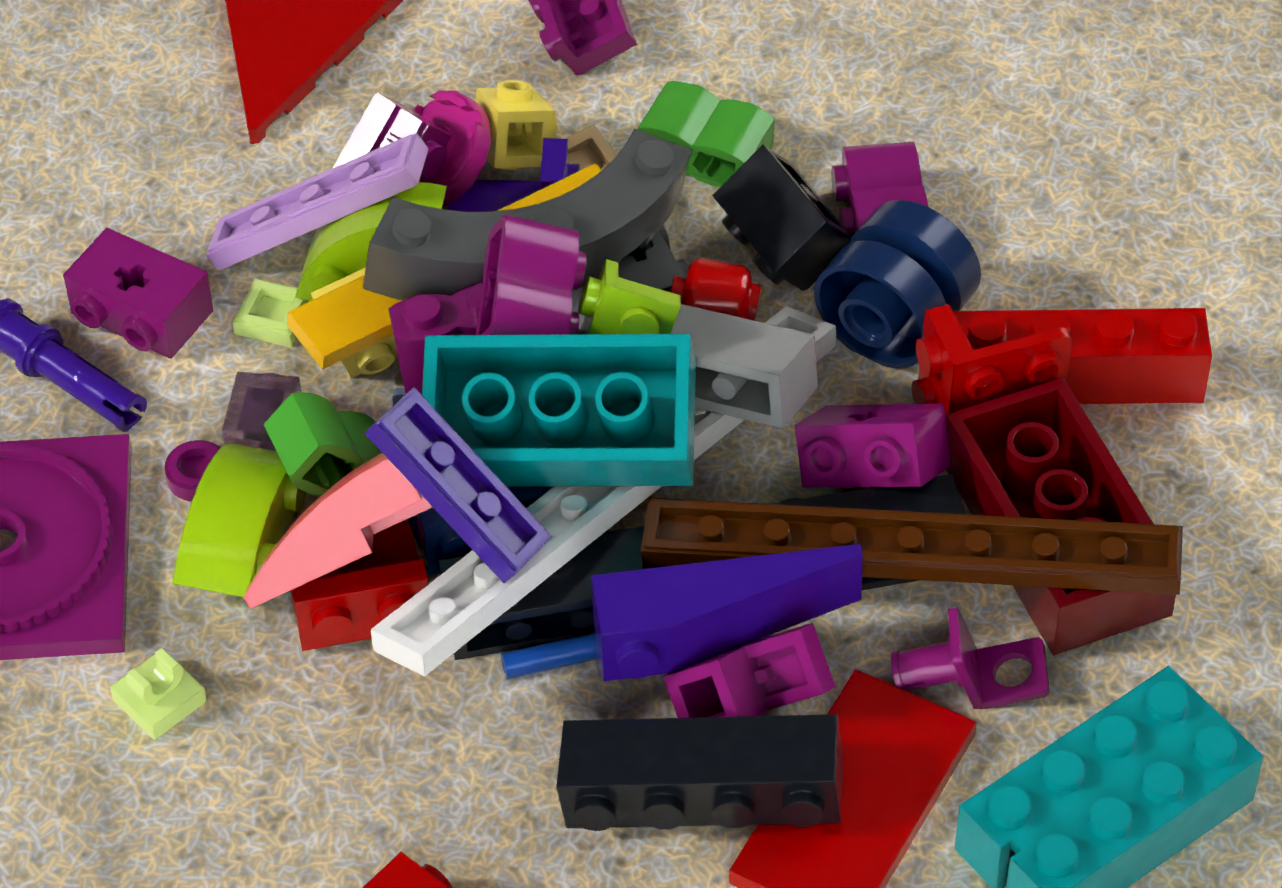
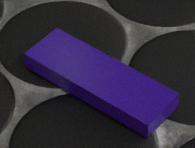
M415 387L365 432V435L503 583L512 578L552 537Z

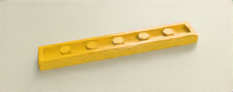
M595 163L497 211L522 208L559 197L581 186L602 170ZM363 275L289 311L287 326L323 370L393 335L388 308L403 300L390 298L363 289L365 276Z

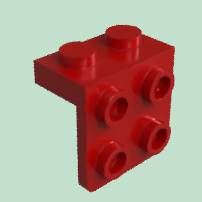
M949 304L925 310L923 336L916 340L919 375L918 379L912 382L914 404L944 403L946 417V414L1062 377L1067 382L1073 341L1065 328H1056L973 350Z
M402 521L374 534L372 553L290 590L302 651L371 639V629L428 585L424 560H418L411 526L408 522Z

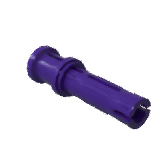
M9 298L0 300V351L15 360L18 371L29 377L44 376L113 423L122 432H127L142 419L139 414H136L130 408L133 406L140 412H145L147 401L143 396L134 393L64 346L59 330L48 324L39 325L25 316L19 303Z

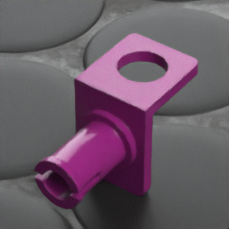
M959 607L948 609L950 633L948 642L901 652L899 650L891 652V668L896 687L908 692L910 690L956 681L959 687H964L974 709H988L1044 698L1050 692L1046 650L1041 638L1035 637L977 649ZM1023 659L1032 665L1029 677L1019 685L1003 686L995 680L997 670L1006 661Z

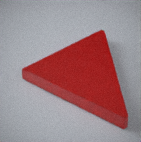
M225 0L250 144L259 143L265 138V130L283 112L288 115L316 87L315 80L332 64L338 66L364 40V32L380 16L386 18L404 0Z

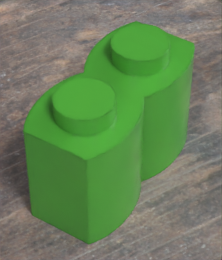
M669 81L664 85L637 130L691 149L692 154L686 176L691 175L700 182L720 188L762 144L772 150L775 118L753 103L731 99L720 100L699 85Z
M291 393L263 424L292 483L300 490L313 495L322 496L347 474L382 453L365 435V432L376 422L373 418L355 411L337 412L335 406L329 400L313 393Z

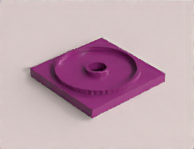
M129 434L0 442V529L9 530L17 534L15 542L9 548L0 552V660L125 652L132 446Z

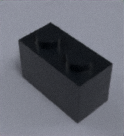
M763 144L712 195L727 214L722 219L725 228L743 245L748 246L751 243L758 252L752 259L754 264L776 285L786 280L802 291L809 289L841 249L850 243L852 235L794 165Z

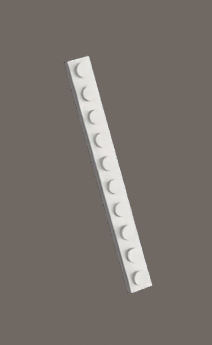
M784 307L765 322L766 324L814 334L816 362L837 346L835 325L790 307ZM695 408L694 460L737 427L744 419ZM554 486L527 507V510L552 537L512 578L503 583L472 550L371 629L373 651L425 677L662 486Z

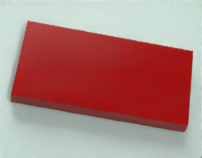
M855 669L827 713L838 714L844 754L841 823L816 824L810 827H798L791 824L757 825L729 869V884L738 888H885L975 737L977 722Z

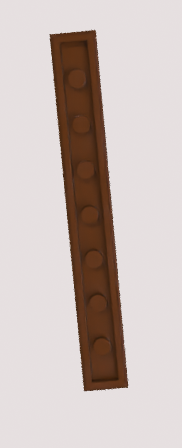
M649 498L641 545L642 565L675 566L860 544L863 553L862 577L1180 595L1183 526Z

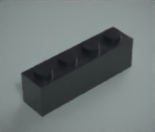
M838 714L563 721L556 789L566 828L602 831L618 827H653L669 830L679 826L742 828L747 825L791 824L798 827H810L816 824L841 823L844 754Z

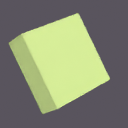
M255 278L232 322L234 334L292 348L297 337L287 326L288 312L309 301L295 298L298 288Z

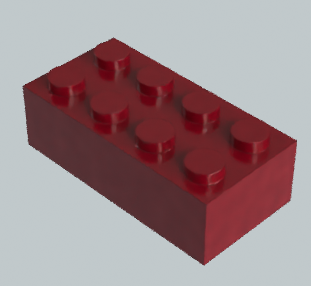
M1064 377L946 414L951 466L946 471L948 474H953L958 492L971 515L1154 524ZM1012 585L1053 656L1173 615L1176 594Z

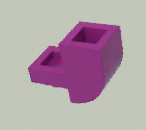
M813 623L766 636L663 676L677 718L758 716L767 710L825 694L836 687Z

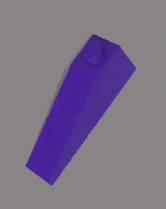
M854 544L591 575L598 676L603 681L673 673L862 600L863 553L861 545Z

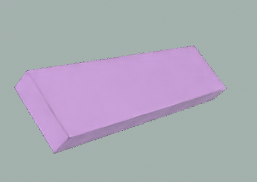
M418 133L410 134L219 218L206 256L217 270L220 271L417 186L429 148Z

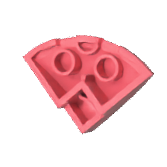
M381 453L343 477L300 515L270 551L248 586L244 599L251 609L372 553L374 534L432 508V506L391 461Z

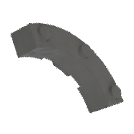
M634 129L625 146L613 161L596 176L559 197L517 209L492 212H464L418 205L392 197L369 242L363 289L390 298L405 300L422 294L452 296L464 288L483 282L484 261L490 230L504 215L578 231L579 251L586 254V269L583 281L579 287L581 288L585 285L589 276L599 279L606 259L618 262L620 266L623 257L635 250L641 243L646 245L653 239L669 218L681 196L692 150Z

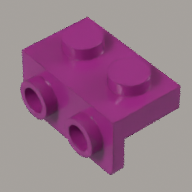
M529 0L536 16L545 24L546 28L539 31V35L546 51L555 62L563 59L575 75L584 74L637 45L622 0Z

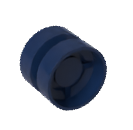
M893 200L881 204L873 211L853 235L850 243L841 249L820 274L815 283L814 298L822 320L836 326V338L848 349L885 367L907 368L918 363L916 340L923 336L925 310L949 304L952 311H960L979 287L981 268L975 250L968 239L946 217L916 202Z

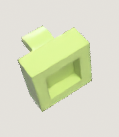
M163 648L156 651L155 655L140 666L130 670L126 676L110 687L113 701L154 740L207 702L205 688Z

